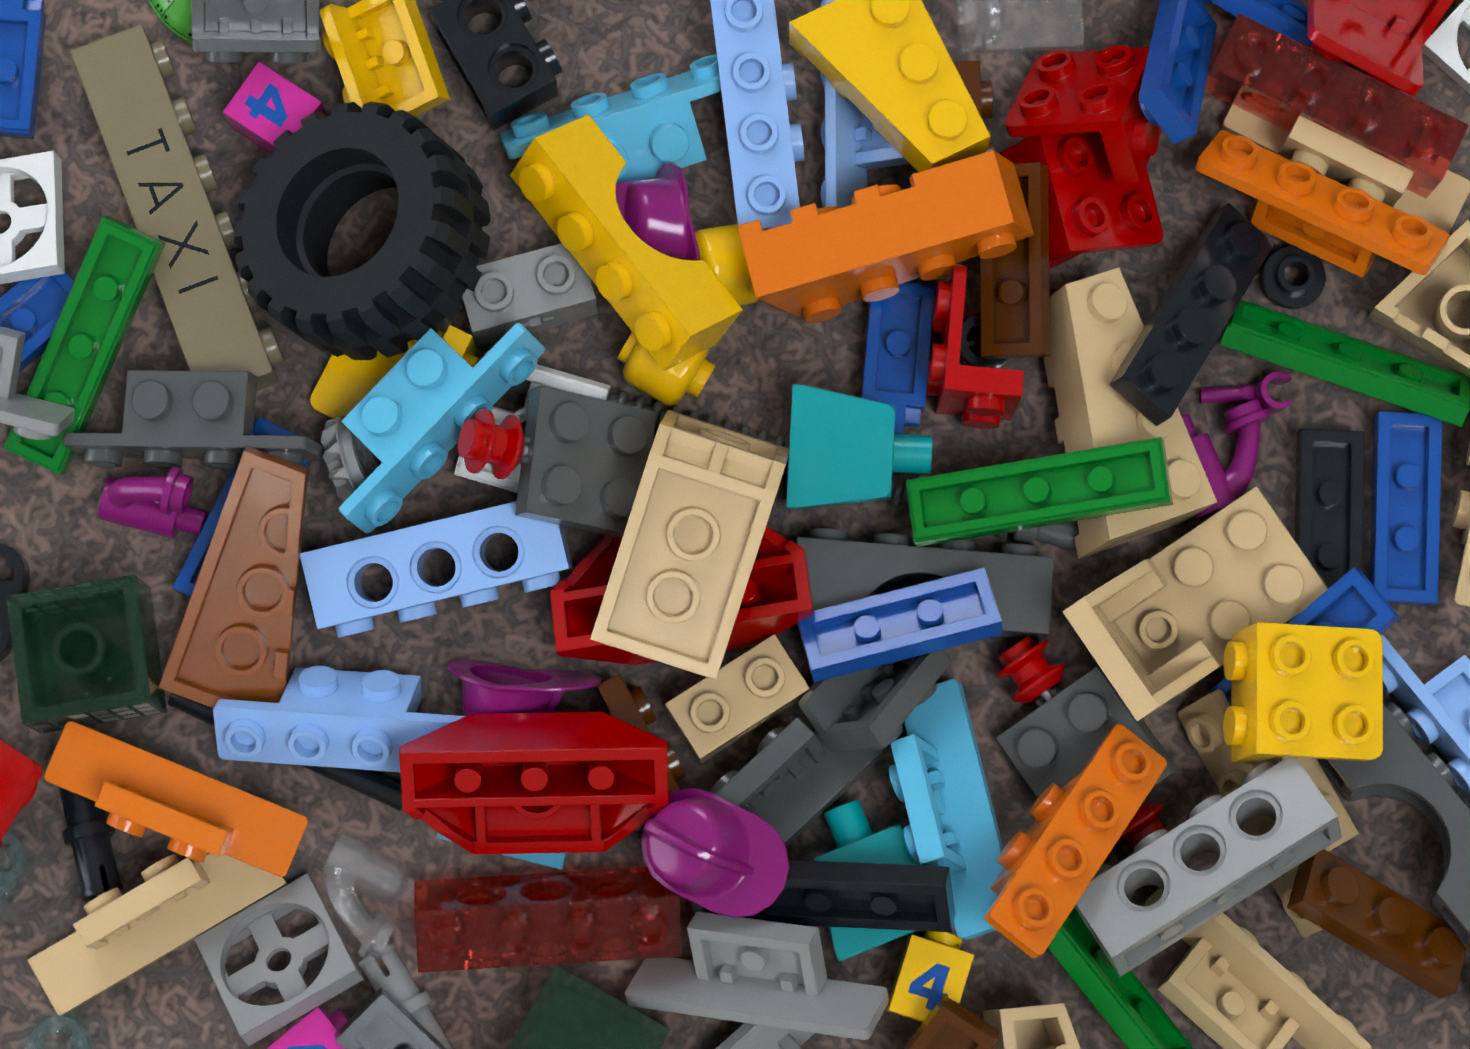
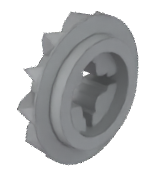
M339 416L326 421L324 431H322L321 443L325 450L323 459L328 466L329 478L336 487L337 497L345 501L379 466L377 457L341 422L345 416Z

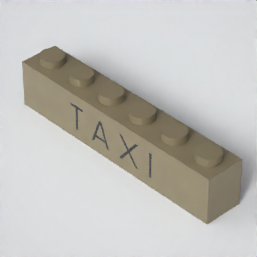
M140 24L70 50L136 228L166 243L153 273L189 370L249 371L258 377L257 391L280 383L274 365L285 362L271 326L259 329L252 310L253 307L258 305L248 293V282L240 277L230 250L238 247L234 244V225L228 211L216 214L208 194L219 189L214 172L206 153L194 156L187 135L198 132L185 97L182 96L173 100L165 80L176 75L163 40L151 43L144 27Z

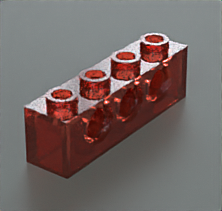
M1240 13L1237 15L1207 75L1204 90L1288 132L1299 115L1414 171L1406 189L1425 199L1443 180L1469 126Z
M648 867L414 881L418 973L682 956L680 896L665 888L652 877Z

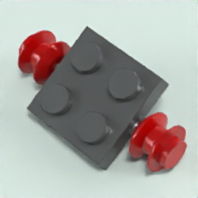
M540 385L530 389L525 435L517 416L508 415L502 420L500 425H495L493 413L488 409H481L473 419H468L463 424L458 438V453L460 457L464 458L468 472L473 474L479 473L486 463L491 464L492 473L497 479L507 478L519 463L521 464L515 516L623 538L653 444L656 412Z
M1028 636L998 657L1005 668L998 672L995 677L1011 676L1018 686L1011 699L1013 702L1030 703L1041 696V699L1035 702L1039 708L996 737L1037 798L1052 783L1061 788L1079 775L1110 729L1117 724L1124 725L1166 759L1167 767L1155 785L1178 770L1144 720L1136 721L1099 665L1066 689L1060 691L1058 687L1053 690L1051 688L1061 681L1066 665L1065 663L1050 665L1045 659L1043 652L1049 643L1048 639L1036 645L1031 637ZM1145 803L1142 805L1117 842L1127 841L1134 851L1135 846L1143 838L1155 831L1165 829L1158 819L1165 805L1163 803ZM1174 828L1165 829V830H1167V832H1169V831H1171V830L1174 829Z

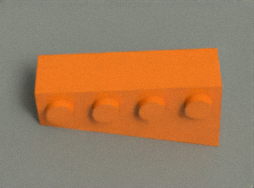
M992 150L914 173L909 178L911 187L901 190L899 185L888 184L878 186L877 184L853 191L855 196L851 199L852 205L843 208L832 206L818 209L816 203L792 209L790 213L793 222L772 229L764 230L759 219L738 225L737 229L755 297L808 323L823 322L842 313L841 306L859 299H863L865 302L887 299L900 291L899 285L919 277L925 281L940 279L951 275L954 265H957L959 262L978 255L981 259H991L1014 251L1017 248L1016 241L1034 235L1014 163Z

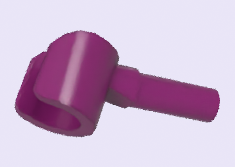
M1276 371L1266 375L1254 385L1200 388L1201 403L1242 402L1244 404L1258 399L1262 409H1268L1270 414L1278 413L1291 405L1292 401L1276 402L1272 400L1268 395L1267 386L1269 383L1274 385L1286 384L1292 378L1287 373Z

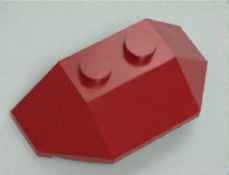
M768 526L765 528L726 650L756 646L775 634L777 636L814 614L805 549L791 540L788 541ZM606 535L580 561L566 580L562 579L550 591L555 646L558 656L635 666L659 662L590 639L622 538Z
M604 712L470 714L400 746L399 750L403 812L416 820L421 818L439 834L474 855L606 852L639 828L653 814L657 815L660 810L669 805L667 741Z

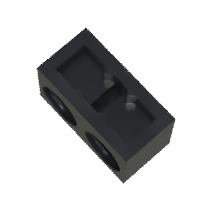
M444 0L429 8L434 29L493 131L559 95L555 76L562 72V68L548 42L543 39L535 43L524 23L530 21L532 17L524 0ZM481 13H492L501 19L498 28L489 34L474 33L468 28V24L473 17ZM520 65L530 70L532 75L523 86L511 88L498 81L500 73L509 66Z

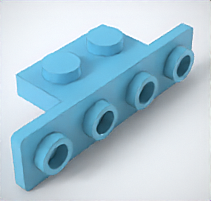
M717 54L697 59L689 65L690 71L669 78L663 73L641 77L630 84L631 90L608 98L605 93H593L580 97L570 104L571 110L547 117L545 112H536L519 117L511 123L512 129L500 133L507 156L510 160L522 157L535 137L589 114L627 162L621 170L616 184L653 178L664 164L674 162L679 167L684 168L705 161L707 158L690 102L721 92Z
M516 323L472 368L449 344L430 328L341 421L382 463L339 507V512L366 534L371 533L377 526H382L393 519L401 509L403 499L421 480L430 478L442 468L446 462L448 452L458 443L463 424L468 419H473L481 409H488L492 412L493 405L511 386L524 382L535 370L538 362L537 359L544 353L545 347L521 323Z
M951 679L937 684L934 694L928 700L916 706L905 719L907 736L891 743L895 764L890 765L889 776L896 796L901 802H905L910 825L904 827V838L908 851L916 863H920V865L950 868L956 933L960 938L969 940L997 931L986 922L985 915L998 897V894L990 889V887L1004 868L997 862V858L1004 849L963 687L957 680Z

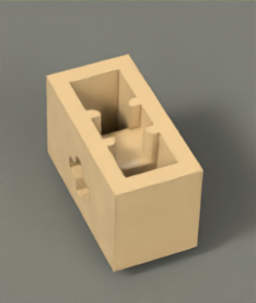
M774 634L720 668L716 680L706 677L665 703V710L699 764H702L799 702L810 688Z

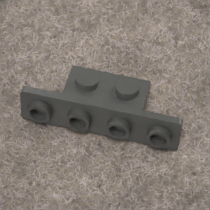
M127 370L122 433H64L63 442L64 447L84 455V464L104 468L122 467L123 458H143L144 465L155 468H181L182 459H203V465L206 467L237 470L243 451L247 446L303 466V461H323V454L325 452L322 445L305 436L253 435L258 377L249 371Z
M797 717L786 728L779 726L769 732L758 745L757 755L739 772L733 770L721 777L712 787L710 793L760 816L777 830L787 847L891 749V744L876 751L860 749L831 752L816 730L812 732Z

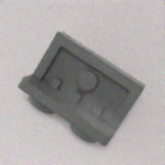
M191 0L192 51L205 52V60L219 63L243 61V52H269V60L272 62L300 63L307 61V53L321 52L319 0Z
M944 650L814 682L799 700V707L831 752L860 749L880 750L890 745L899 737L902 732L901 724L914 708L934 694L937 689L936 681L950 666L952 661Z

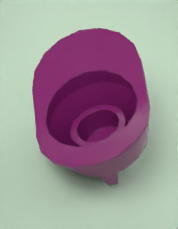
M670 162L660 168L655 179L616 184V200L621 215L630 229L643 242L673 258L692 261L700 260L698 244L689 212L687 182L681 167L674 162Z
M455 660L449 662L447 670L453 675L462 679V716L470 714L556 712L564 691L592 688L601 684V677L595 674L562 670L520 669L482 660Z
M695 788L674 791L669 795V805L660 810L657 815L653 814L645 822L641 837L643 859L652 877L670 891L714 913L733 918L756 915L771 906L785 888L790 867L787 847L777 830L760 816L713 793Z

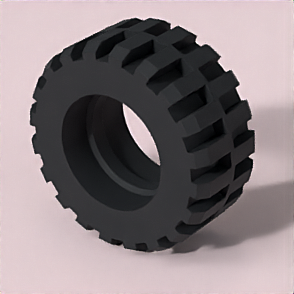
M355 102L331 107L332 115L326 116L321 111H318L300 120L302 128L294 133L289 130L283 132L273 142L277 148L267 160L262 156L259 158L251 171L256 176L250 189L243 187L238 208L244 213L242 220L235 221L234 244L244 250L236 254V263L240 277L248 282V293L258 306L269 312L270 317L323 352L336 357L345 354L353 360H372L377 357V351L387 358L404 353L409 350L407 342L413 339L418 342L430 328L438 333L435 326L445 317L450 321L453 320L463 308L458 303L466 289L474 291L482 274L476 269L479 258H487L490 236L482 230V227L488 226L491 218L488 201L480 196L482 195L483 185L476 172L465 163L464 157L417 117L404 110L395 111L388 104L368 102L363 104L361 108ZM397 188L398 211L395 224L381 249L359 268L342 275L329 277L327 265L328 249L332 235L342 217L354 204L367 195L382 189Z

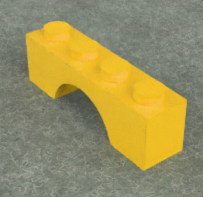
M588 114L535 137L510 176L519 186L523 195L533 204L555 232L562 245L569 250L594 282L601 295L608 300L634 333L641 346L648 351L664 372L696 354L715 346L743 309L704 260H682L667 256L647 245L630 229L621 215L616 200V182L627 162Z

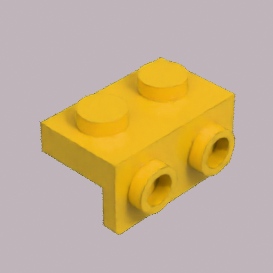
M361 0L348 8L329 4L319 10L325 28L322 33L325 48L329 55L337 62L345 85L342 90L344 103L355 102L361 108L363 104L368 102L388 104L395 111L404 110L416 117L450 100L416 0Z

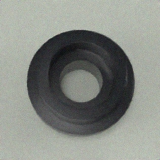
M1287 246L1274 252L1265 263L1262 271V285L1265 293L1275 304L1286 309H1301L1309 306L1316 301L1325 287L1326 272L1319 257L1296 246ZM1290 266L1300 268L1305 274V284L1302 286L1290 285L1284 276L1285 269Z

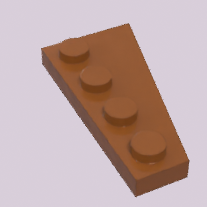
M250 446L245 448L158 688L214 708L219 699L280 702L288 684L309 468Z

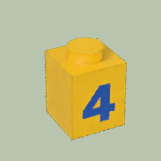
M925 931L923 938L915 935L908 936L885 1011L923 1023L943 995L960 1004L974 958V954L960 950L963 939L947 932Z

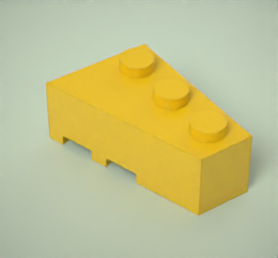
M835 0L789 22V44L802 57L805 56L831 81V86L844 99L848 98L873 123V128L918 172L987 152L991 136L922 0Z

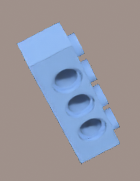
M515 501L301 553L300 559L317 629L335 626L337 638L373 630L375 626L372 617L397 611L400 623L437 614L435 602L452 597H460L462 608L498 600L500 598L497 587L522 581L524 593L556 586L561 581L559 572L574 568L564 526L515 516L517 502ZM500 533L512 537L518 546L517 561L506 571L494 569L485 557V548L488 541ZM438 548L449 552L456 565L453 578L443 586L432 584L426 578L423 571V563L426 556ZM376 563L386 567L393 579L391 592L381 601L369 598L364 593L361 584L364 571Z

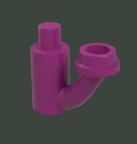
M1258 399L1241 404L1223 414L1227 425L1224 427L1226 434L1232 435L1237 433V443L1233 459L1226 471L1223 470L1209 434L1198 435L1190 414L1182 415V419L1217 500V503L1195 515L1196 520H1201L1218 513L1241 497L1248 488L1256 468L1261 423L1271 417L1268 409H1262Z
M172 467L167 477L136 476L121 479L111 476L102 493L99 519L175 539L179 531L199 536L208 518V512L188 507L194 478L183 474L181 468Z

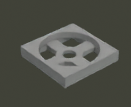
M308 873L194 938L235 1027L248 1047L364 980L323 898ZM298 909L313 914L320 923L292 939L290 937H283L276 920ZM252 935L259 948L255 961L229 975L225 963L230 947ZM328 950L321 972L308 987L303 978L308 961ZM280 951L289 952L291 954V961L285 969L281 971L269 969V961L274 954ZM265 986L279 989L284 1000L282 1003L268 1006L252 1005L242 1001Z

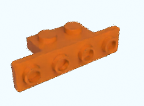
M1221 130L1201 153L1195 167L1198 172L1258 199L1251 223L1259 230L1362 278L1373 265L1376 254L1415 273L1426 275L1445 249L1450 237L1449 233L1431 225L1427 220L1419 216L1404 213L1372 198L1363 190L1343 185L1315 172L1304 163L1291 161L1257 145L1247 137L1235 135L1225 130Z
M69 721L65 724L44 774V779L47 782L96 802L95 807L110 812L106 824L143 838L146 828L169 836L171 839L167 849L204 863L207 853L215 856L225 854L278 877H283L290 869L309 823L308 818L300 813L75 721Z
M1117 724L1110 729L1079 775L1061 788L1052 783L1045 789L1029 811V814L1036 821L1028 833L1025 834L1023 831H1019L998 856L997 862L1004 868L990 887V889L998 894V897L985 915L986 922L1031 958H1037L1042 955L1167 767L1166 759L1124 725Z

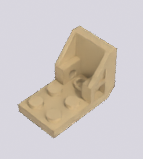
M668 410L659 424L590 639L716 680L783 476L789 449Z
M1256 486L1152 558L1141 561L1084 596L1062 612L1136 721H1139L1223 665L1226 645L1229 641H1232V633L1256 622L1285 624L1300 614L1329 588L1261 490Z

